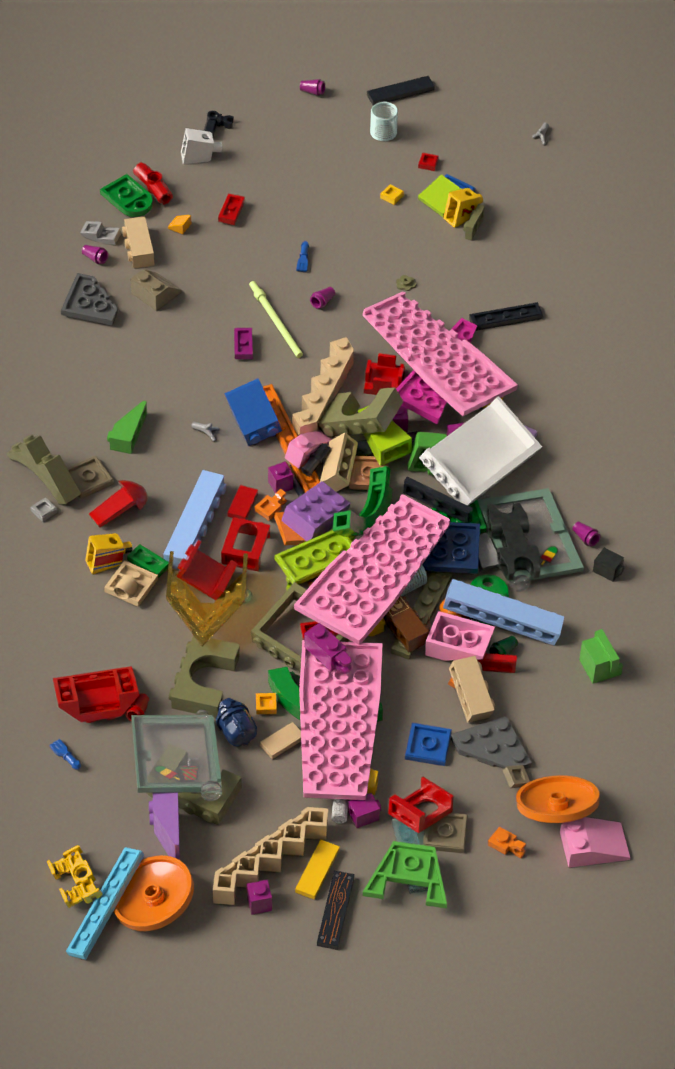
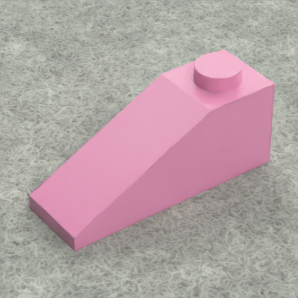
M320 430L300 434L289 442L285 459L297 468H301L310 459V454H314L322 443H326L329 446V441L332 439Z

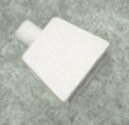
M185 128L181 149L183 164L209 162L212 152H222V142H214L211 132Z

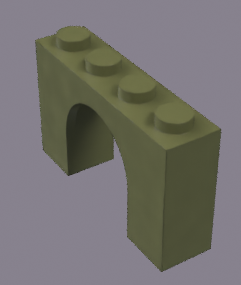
M395 387L380 389L372 403L365 410L355 414L360 405L352 392L337 393L318 424L328 437L340 436L343 433L354 435L385 432L402 405L403 399Z
M194 634L191 642L188 641L187 654L186 657L181 659V671L176 673L175 687L170 689L169 700H171L172 709L216 718L220 702L223 701V691L202 687L196 684L191 677L197 670L204 667H216L235 671L240 657V644Z
M169 745L154 769L157 767L165 768L178 774L179 776L176 778L179 779L181 775L179 768L186 767L188 764L187 753ZM154 769L147 778V784H176V781L171 780L169 782L156 774ZM223 769L221 772V792H178L179 808L190 815L194 814L201 817L208 823L219 825L242 789V778ZM147 793L150 797L153 798V793Z

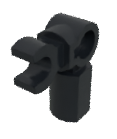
M209 111L204 131L211 132L214 137L217 126L222 125L227 129H232L234 116H222L217 111Z

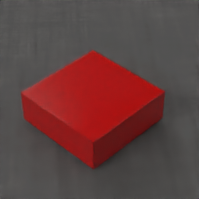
M422 153L418 168L435 171L439 156Z

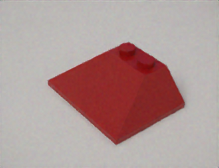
M132 666L53 678L58 707L80 722L93 723L96 720H112L120 717L139 696Z

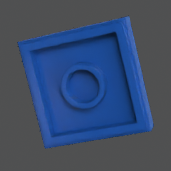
M412 723L405 760L445 766L452 729Z

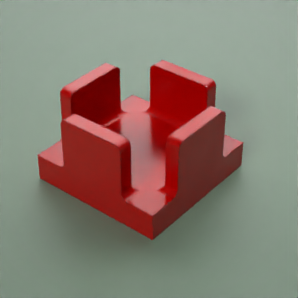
M379 353L378 363L368 359L365 372L364 394L377 395L380 389L397 388L403 382L405 366L404 364L396 365V355Z

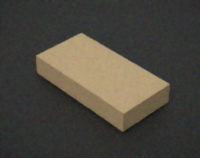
M292 722L262 740L260 746L271 759H274L301 742V731Z

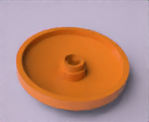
M557 775L535 779L522 786L516 794V803L519 812L529 819L546 823H565L579 820L592 814L599 806L600 797L598 788L590 781L574 776Z
M160 855L143 859L114 909L116 917L124 926L136 931H152L172 923L187 909L193 897L194 881L190 871L183 862L171 856Z

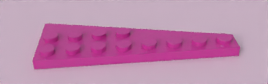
M461 318L452 329L458 333L457 338L461 341L465 339L471 343L477 325ZM413 370L396 388L403 399L401 406L438 424L447 402Z

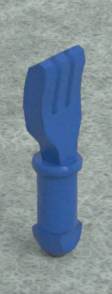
M307 241L301 244V253L296 271L307 272L309 248Z
M60 739L49 745L52 751L58 756H63V759L73 769L79 770L81 768V762L71 752H68L67 746Z

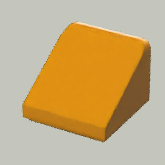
M191 215L176 216L169 224L168 229L184 234L192 224Z

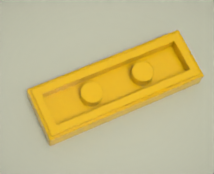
M320 839L295 888V893L315 900L340 850V846Z

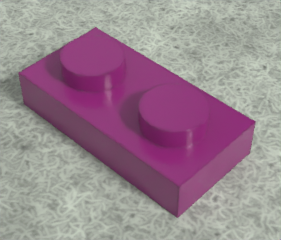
M234 328L235 359H253L252 328Z

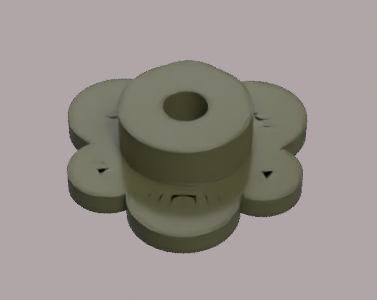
M402 275L400 279L396 280L399 290L409 291L410 288L416 287L413 277Z

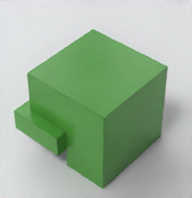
M418 432L412 445L410 460L407 464L408 471H428V475L434 476L419 457L429 447L431 449L446 438L447 434Z
M603 629L595 631L593 638L582 641L579 660L592 684L622 674L623 664L619 663V657Z

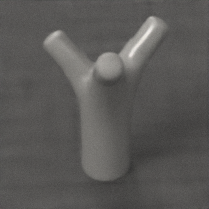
M543 123L539 131L532 135L533 138L540 136L543 145L546 144L545 133L549 128V124Z
M193 421L191 428L206 433L213 442L216 440L211 431L218 430V427L212 426V423L202 424Z

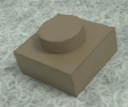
M523 765L507 766L503 770L510 788L522 787L530 782Z

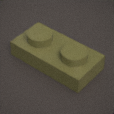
M478 204L476 209L472 210L470 220L465 222L463 229L466 231L465 239L472 241L484 219V205Z

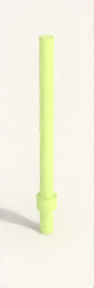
M251 281L249 286L253 290L257 301L261 302L296 357H302V351L272 308L263 289H260L255 281Z

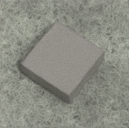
M46 497L30 507L31 512L42 522L58 513L57 508Z

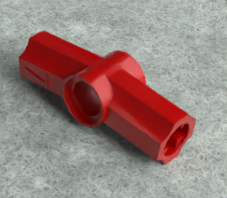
M140 162L133 169V174L147 186L148 192L153 194L159 203L163 205L168 204L173 199V194L162 180V174L158 171H153L145 163Z

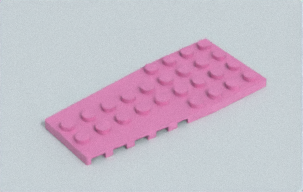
M405 292L398 293L364 309L363 316L414 371L462 416L493 402L498 396L501 398L517 390L518 384L467 340L461 341L457 338L458 333L453 329L448 331L444 327V322L440 319L438 321L434 320L431 317L430 311L420 309L417 301H411L405 297Z
M401 495L400 500L395 505L391 504L388 507V511L383 516H379L371 528L368 527L363 531V536L359 540L355 539L347 551H343L326 567L294 604V610L318 623L320 622L323 626L360 645L395 604L449 527L450 519L405 495Z
M302 640L299 696L303 797L366 800L380 703L382 643H361L358 645L355 642H341L346 646V653L352 660L350 673L343 674L337 669H334L332 672L328 670L304 647V640Z

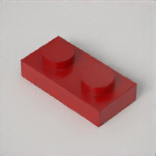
M228 193L219 213L218 222L235 225L245 203V197Z

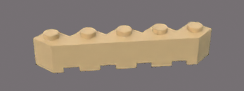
M347 337L330 342V357L321 360L320 375L311 378V393L302 396V411L292 414V425L298 436L304 433L319 431V421L337 395L340 387L343 386L347 374L354 364V348Z
M305 808L299 816L293 820H288L278 827L276 832L270 836H265L255 843L252 849L247 852L244 851L235 857L232 863L215 871L213 903L234 905L237 887L247 888L248 883L258 882L260 871L281 872L283 854L304 856L305 838L326 840L328 809Z

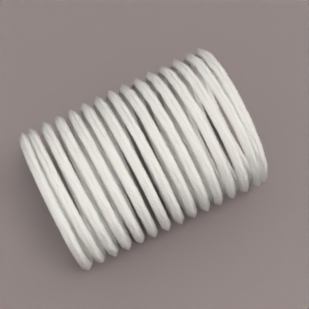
M335 799L332 808V821L335 823L346 822L348 801L345 799Z

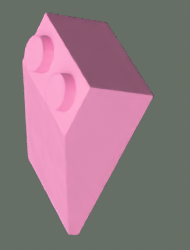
M438 611L426 639L425 655L444 661L476 656V659H483L495 627Z
M584 817L579 820L561 823L560 835L569 868L630 860L620 822Z

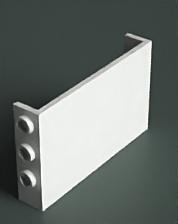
M498 396L489 406L431 449L430 447L426 449L419 458L455 500L469 506L534 456L542 446Z

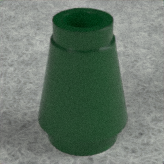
M509 636L494 642L489 649L490 654L509 655L518 645V641L514 636Z

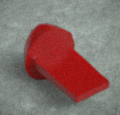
M118 480L122 488L89 513L90 517L101 528L134 505L141 510L147 502L145 488L133 481Z

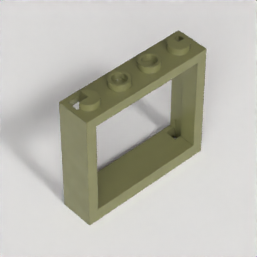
M294 582L251 630L252 642L256 643L258 648L267 650L272 657H278L289 668H295L301 672V656L265 634L293 600L298 601L306 592L305 588ZM340 634L336 636L340 642L350 641Z

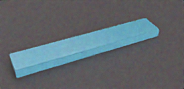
M127 847L123 849L101 888L103 895L95 899L66 952L69 956L87 959L144 857V853L141 850Z

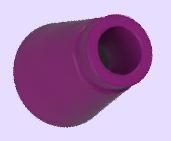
M321 79L300 82L301 91L318 96L325 92L326 84Z
M84 245L82 248V254L96 264H104L108 259V251L103 247Z
M328 287L314 292L310 297L312 306L317 309L323 308L335 296V290L332 287Z
M579 521L574 524L572 530L586 546H595L599 542L600 534L597 529Z

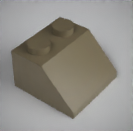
M143 269L130 278L131 294L155 311L182 293L181 289L156 272Z

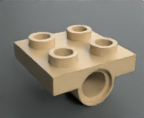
M124 560L104 587V591L139 607L158 581V575Z

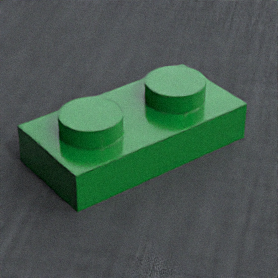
M141 544L127 555L129 562L157 574L158 578L170 568L168 561Z

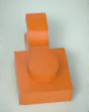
M280 489L272 498L267 495L255 506V511L268 521L271 520L276 512L282 510V505L287 502V499L284 498L286 492Z
M500 826L488 840V846L504 855L510 851L517 857L522 858L526 853V850H524L526 843L517 840L516 835Z

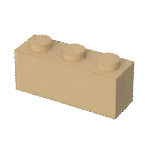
M145 216L124 219L125 226L122 227L123 237L127 238L124 241L125 248L129 249L127 251L128 261H132L133 268L154 266V252Z
M343 433L329 441L331 449L326 455L320 482L323 481L336 492L349 485L358 442L348 434Z
M476 656L454 660L449 667V671L467 723L490 718L495 710V703L489 696L488 683L483 679L481 663L477 662Z

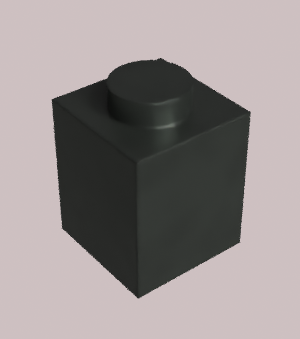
M604 547L594 560L593 572L613 582L617 576L620 577L625 569V566H623L624 557Z

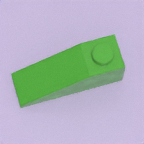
M147 401L139 403L114 424L112 431H109L107 441L110 442V450L132 454L147 416Z

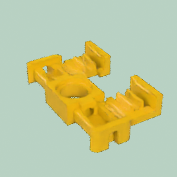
M79 845L63 853L64 858L54 863H51L50 860L47 861L56 880L61 878V875L66 872L68 874L71 872L77 887H72L71 891L59 889L68 908L83 901L82 898L88 904L93 901V898L96 897L98 899L103 895L99 888L96 889L94 884L96 878L86 860L83 861L81 856L83 851ZM87 871L84 877L78 878L79 873Z

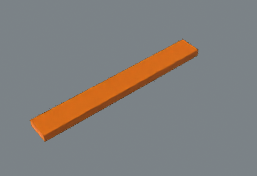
M273 385L263 386V389L282 429L281 432L276 434V437L286 455L289 442L298 437ZM290 463L305 493L320 483L316 471L309 477L302 473L301 468H297Z

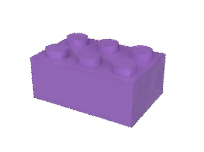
M321 481L288 504L281 521L305 539V541H308L333 528L334 513L348 511L351 503Z

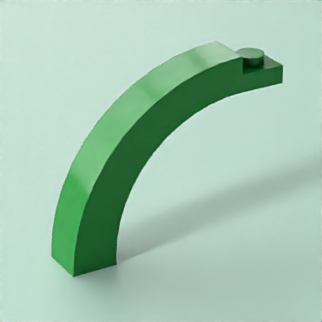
M384 466L370 469L368 496L363 510L359 515L351 510L334 513L333 531L344 537L363 535V531L368 527L371 528L376 523V519L388 511L393 489L389 486V467Z
M288 666L268 670V683L271 691L276 693V699L287 712L300 720V688L292 679ZM379 703L377 722L383 721V707L381 703Z

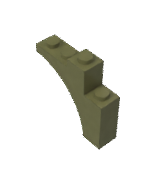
M31 434L23 439V443H16L11 447L12 450L7 452L10 460H16L24 464L42 480L58 504H67L81 494L61 456L50 453L41 435L33 436Z

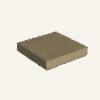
M96 455L67 468L81 493L79 495L80 499L114 485L113 478Z
M427 810L426 816L433 813L434 811ZM450 813L424 830L423 845L435 847L436 851L464 853L468 815Z

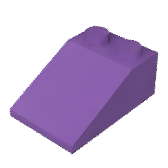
M178 792L153 793V801H149L150 825H154V833L168 856L180 860Z

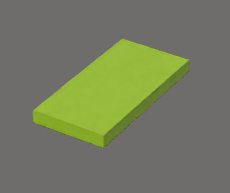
M332 530L275 555L274 559L292 584L295 582L299 585L319 576L335 558L351 547L353 541L350 537L338 535Z

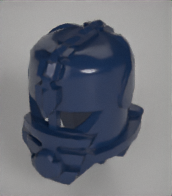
M231 698L220 702L216 717L218 728L222 730V733L231 745L237 747L241 745L248 746L250 741L257 735V726L253 718L250 717L247 706Z

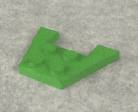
M393 841L363 890V896L384 899L387 881L428 887L426 906L447 909V901L435 847Z

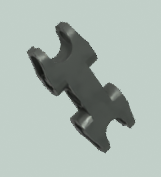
M513 502L511 513H502L498 511L494 504H487V529L491 537H500L502 547L497 548V561L507 580H514V570L517 568H524L533 578H539L541 572L540 553L537 545H527L524 534L529 533V520L521 504Z

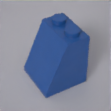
M258 378L224 393L235 421L248 446L282 431Z

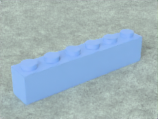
M202 470L163 554L164 559L169 562L170 568L180 570L177 567L183 558L186 559L187 555L185 552L189 545H194L198 539L201 541L202 536L205 537L207 524L212 522L213 511L219 507L221 494L224 495L227 484L224 483V475Z
M452 579L447 590L443 605L444 609L554 646L560 636L564 616L554 612H549Z

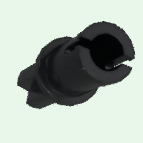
M322 443L314 454H310V459L301 468L303 474L310 477L318 465H322V460L331 449L328 444Z

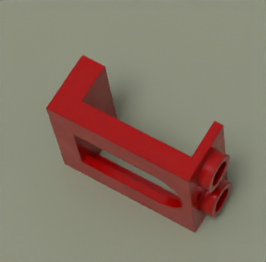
M233 517L221 551V564L227 565L233 560L238 563V568L259 572L261 555L266 540L270 539V525ZM238 533L256 536L251 552L233 548Z
M423 776L420 789L404 799L396 794L389 798L388 814L415 832L420 833L453 811L454 795ZM426 801L435 803L438 809L426 817L424 812L415 807Z

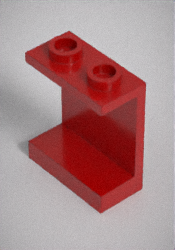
M198 539L194 545L190 544L185 552L187 557L186 559L183 558L177 568L180 571L176 577L212 599L217 600L223 594L238 563L231 560L226 566L222 565L198 550L202 542Z

